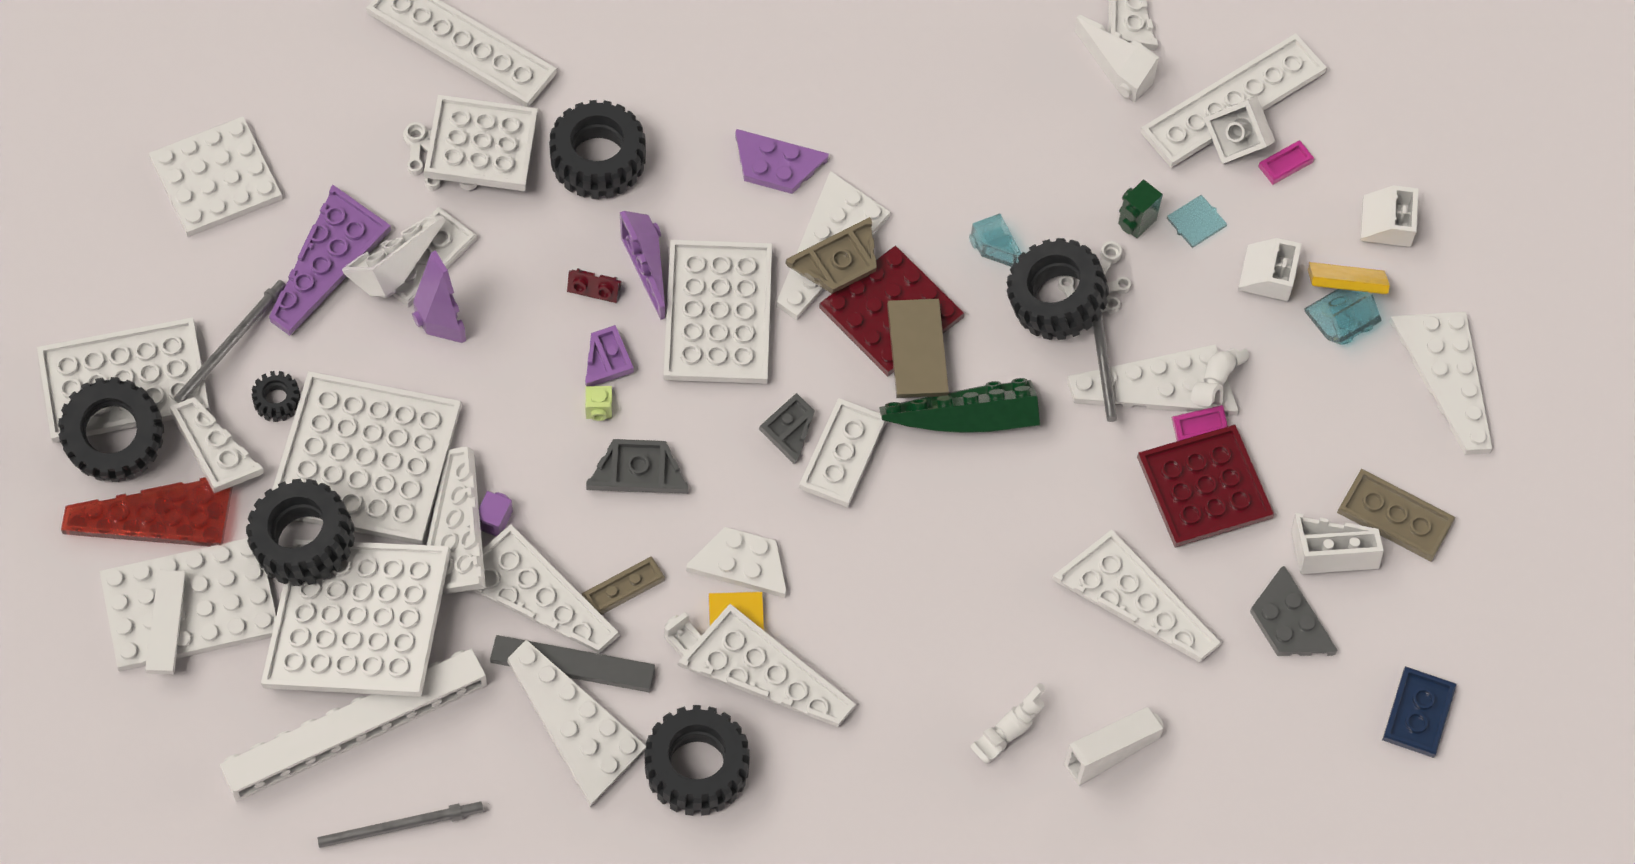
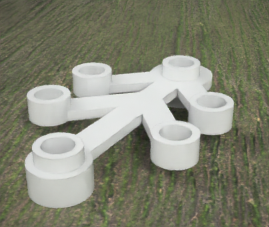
M418 122L410 123L403 132L404 141L410 145V160L407 164L408 172L413 176H418L423 172L420 150L422 147L428 152L431 130H427L425 126ZM413 165H418V166H419V168H417V169H413V168H411V167H412ZM425 178V185L428 190L436 191L440 188V180ZM431 180L437 181L435 184L429 183ZM459 182L460 187L468 191L477 187L475 184Z
M1113 241L1106 242L1101 249L1102 260L1100 264L1105 275L1111 264L1117 263L1120 260L1122 253L1121 246ZM1112 253L1114 257H1110L1106 254ZM1062 276L1059 279L1058 288L1061 292L1065 293L1067 298L1075 291L1073 288L1074 280L1071 276ZM1119 277L1116 281L1107 283L1109 293H1128L1131 281L1127 277ZM1062 282H1068L1070 286H1064ZM1124 283L1127 285V287L1122 288L1119 286V284ZM1110 296L1107 298L1106 308L1104 310L1101 309V312L1106 311L1109 314H1115L1119 310L1120 300L1117 297ZM1114 303L1116 307H1110L1108 304Z

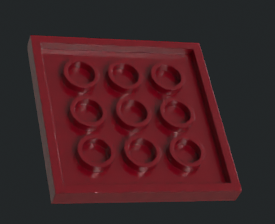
M896 245L876 260L877 268L874 273L829 295L819 303V308L887 377L894 372L887 309L888 301L939 299L943 334L964 318V312Z
M1236 425L1138 452L1137 459L1175 548L1273 519V510Z

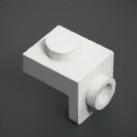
M686 612L680 616H673L665 624L664 638L681 657L701 637L699 632L690 624L689 616Z

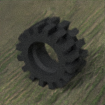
M270 371V377H267L265 373L261 375L262 381L260 379L255 381L256 386L253 385L251 393L253 404L260 417L264 415L265 420L269 421L272 417L273 422H278V417H282V421L287 420V414L290 417L295 415L294 410H297L300 400L299 387L296 380H292L290 374H287L285 377L282 371H279L278 375H275V371ZM273 390H283L286 393V398L282 402L270 403L266 400L267 394Z

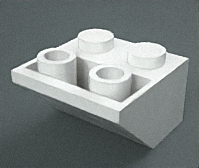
M1393 185L1364 195L1360 241L1411 247L1417 229L1419 188Z
M1274 238L1249 244L1238 290L1288 301L1293 288L1302 243Z

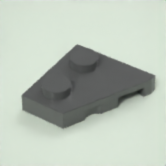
M796 393L762 423L759 430L795 464L799 458L815 410Z

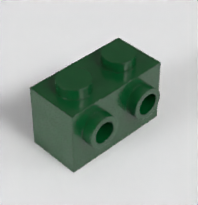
M1144 179L1134 189L1129 188L1122 196L1123 204L1119 209L1120 217L1118 224L1124 232L1132 234L1135 238L1140 237L1157 220L1163 196L1161 192Z

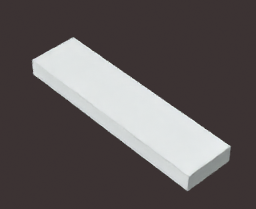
M158 570L145 668L146 673L174 674L186 571Z

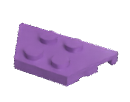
M739 129L735 131L743 179L746 182L793 194L800 187L801 183L808 180L822 163L826 164L828 162L829 153Z

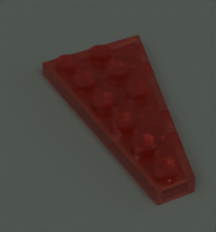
M206 477L200 478V481L184 484L179 482L140 490L141 493L126 496L125 493L116 495V498L103 501L96 499L65 506L61 532L65 535L207 547L222 545L233 486L214 493Z

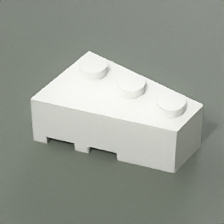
M1295 513L1291 533L1300 574L1379 569L1384 552L1379 529L1346 522L1345 525L1330 523L1325 518L1314 520L1304 518V514Z

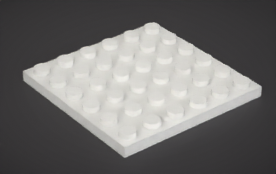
M308 371L272 491L278 488L277 484L284 481L286 484L292 483V479L301 478L302 482H306V479L316 480L318 485L325 483L330 486L332 491H336L344 502L354 524V532L423 545L447 452L450 449L459 417L461 401ZM302 517L296 519L299 521L323 525V520L317 517Z
M294 539L292 548L302 547L313 540ZM354 542V545L349 547L351 551L349 558L341 561L343 566L337 572L333 570L329 573L331 577L325 580L319 578L316 580L317 583L312 585L302 582V586H292L290 581L288 584L283 585L261 681L263 688L422 696L451 554L449 546Z

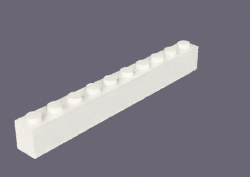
M472 648L467 651H458L448 660L434 662L427 666L421 697L371 694L367 697L360 696L354 699L350 705L343 708H334L328 711L326 716L317 720L310 719L291 732H281L275 739L267 743L255 744L249 751L241 755H231L219 765L237 802L486 687V675Z

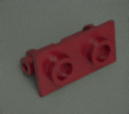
M577 268V270H569L567 292L617 303L618 291L621 289L622 281L618 280V277L613 278L604 275L597 277L595 273Z

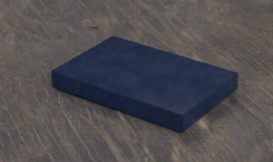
M1405 666L1382 741L1434 758L1457 684Z

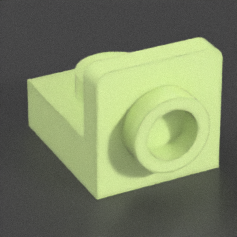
M586 386V419L603 421L612 418V386Z

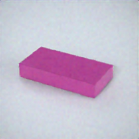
M1299 140L1259 162L1258 167L1274 185L1313 163L1314 157Z
M1223 405L1171 417L1177 441L1228 427Z

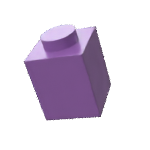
M489 491L486 492L479 507L481 531L497 537L505 529L513 512L512 500L508 496L499 492L495 494Z

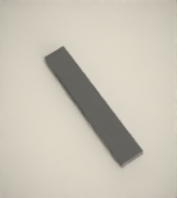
M496 635L490 663L509 666L507 662L508 657L525 640ZM528 641L569 678L650 693L655 664Z

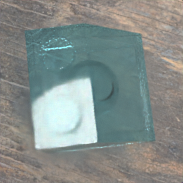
M1337 289L1304 308L1305 313L1324 337L1340 345L1350 343L1355 336L1372 330L1374 325L1382 321L1374 296L1368 292Z

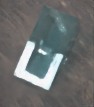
M1000 213L972 224L969 239L974 249L977 248L982 257L1010 267L1014 262H1019L1017 257L1021 252Z

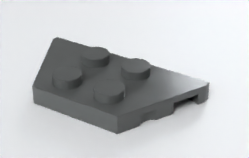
M613 439L607 448L606 455L597 464L594 474L591 478H588L586 490L688 494V484L684 481L676 460L673 459L666 441Z
M1281 567L1250 610L1251 615L1277 656H1291L1292 654L1311 656L1312 653H1327V656L1335 655L1337 648L1286 567Z

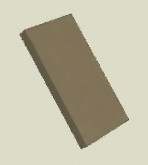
M939 299L888 301L887 309L896 398L948 396L949 389Z
M1362 468L1337 511L1338 514L1361 526L1379 529L1380 536L1432 562L1456 518Z

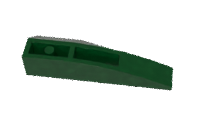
M1016 378L1010 383L1002 384L999 381H991L986 383L985 386L949 392L948 396L925 397L901 403L890 402L885 404V406L879 407L883 421L933 431L960 433L992 432L1040 426L1038 396L1031 380L1025 378Z

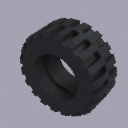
M589 100L588 104L578 103L573 110L571 108L565 110L563 117H558L554 122V127L551 129L549 148L552 171L555 172L559 183H564V187L570 192L577 191L578 196L585 197L590 195L591 199H599V196H605L606 198L614 197L613 194L616 192L622 194L627 191V186L632 187L637 182V177H640L644 171L646 140L640 121L636 120V116L631 111L625 112V107L620 104L614 106L611 101L606 100L603 103H597V100ZM593 138L608 139L621 148L616 155L602 161L588 160L575 152V149L581 143Z
M1056 238V241L1053 242L1048 239L1042 241L1043 244L1036 246L1034 244L1029 247L1030 251L1027 253L1022 252L1017 257L1019 262L1012 264L1010 268L1011 274L1007 276V295L1014 313L1025 329H1029L1030 333L1035 336L1042 334L1043 339L1052 340L1053 337H1057L1058 340H1064L1068 335L1078 336L1080 335L1079 331L1083 329L1087 331L1093 326L1092 322L1094 320L1098 321L1102 316L1101 309L1104 310L1108 303L1106 297L1109 295V287L1100 261L1096 254L1091 252L1089 247L1086 245L1080 246V243L1075 240L1066 242L1065 238ZM1072 276L1080 280L1076 290L1062 301L1048 303L1036 299L1041 286L1054 277Z
M103 377L95 379L96 382L90 385L86 382L81 385L82 389L78 393L74 391L69 396L71 400L68 404L64 403L61 409L63 415L58 421V427L60 428L58 435L67 457L82 473L87 476H93L96 480L100 481L108 479L111 482H120L121 478L129 480L135 477V473L139 471L143 473L148 469L147 465L149 462L155 461L158 456L157 451L163 444L162 434L164 433V425L154 400L142 387L139 388L134 382L129 380L121 381L119 377H111L110 380H104ZM110 406H118L128 410L133 415L137 427L135 438L130 445L116 453H102L93 448L86 435V427L91 417L99 410Z
M301 478L292 479V483L286 484L285 481L277 484L278 488L273 491L271 488L264 493L265 497L263 499L259 498L254 504L256 510L250 511L248 516L250 524L246 526L248 545L261 568L271 578H276L278 582L288 584L290 581L292 586H302V582L312 585L316 584V580L319 578L325 580L331 577L329 573L333 570L337 572L343 566L341 561L349 558L351 554L349 547L354 545L355 540L353 535L355 531L354 524L340 496L325 483L318 485L317 481L312 479H306V482H302ZM302 517H317L323 520L321 531L307 545L298 548H286L278 545L282 531L292 521Z
M693 705L692 710H686L684 706L678 708L675 715L669 712L663 716V723L657 722L652 728V735H648L646 741L645 774L646 779L649 780V787L652 793H657V799L662 804L669 802L671 810L678 812L679 809H684L685 815L690 816L694 815V811H701V816L710 815V809L715 808L719 812L725 809V802L732 804L737 799V792L743 791L749 774L750 749H748L746 735L741 734V726L737 722L731 723V716L727 713L722 712L719 715L717 714V708L710 706L708 710H702L701 705ZM703 742L712 745L721 753L723 765L710 777L691 779L682 776L672 767L671 757L678 748L687 743Z

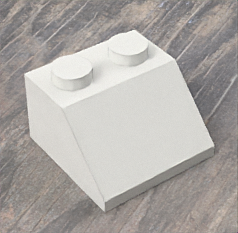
M1257 95L1204 117L1222 164L1265 148L1275 142Z

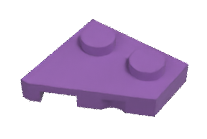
M616 325L591 333L585 378L586 386H595L634 373V367Z

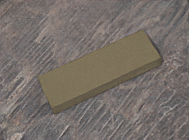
M651 556L583 592L582 596L602 615L664 582L665 576Z

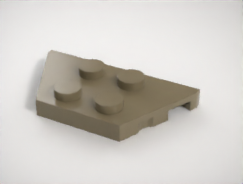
M869 217L787 258L785 264L831 294L874 273L877 268L876 256L874 255V238L872 237V219Z

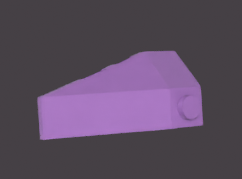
M622 211L620 212L621 240L660 320L665 319V300L659 247L661 232L657 223H652L647 214Z
M435 250L430 254L414 298L415 312L412 313V317L418 327H423L426 334L463 343L466 341L465 328L462 320L457 321V313L460 311L452 295L454 290L450 276Z

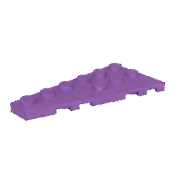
M332 184L329 196L320 209V215L305 240L294 269L291 270L288 276L289 280L269 316L270 322L290 336L347 277L342 269L366 252L370 253L391 231V225Z

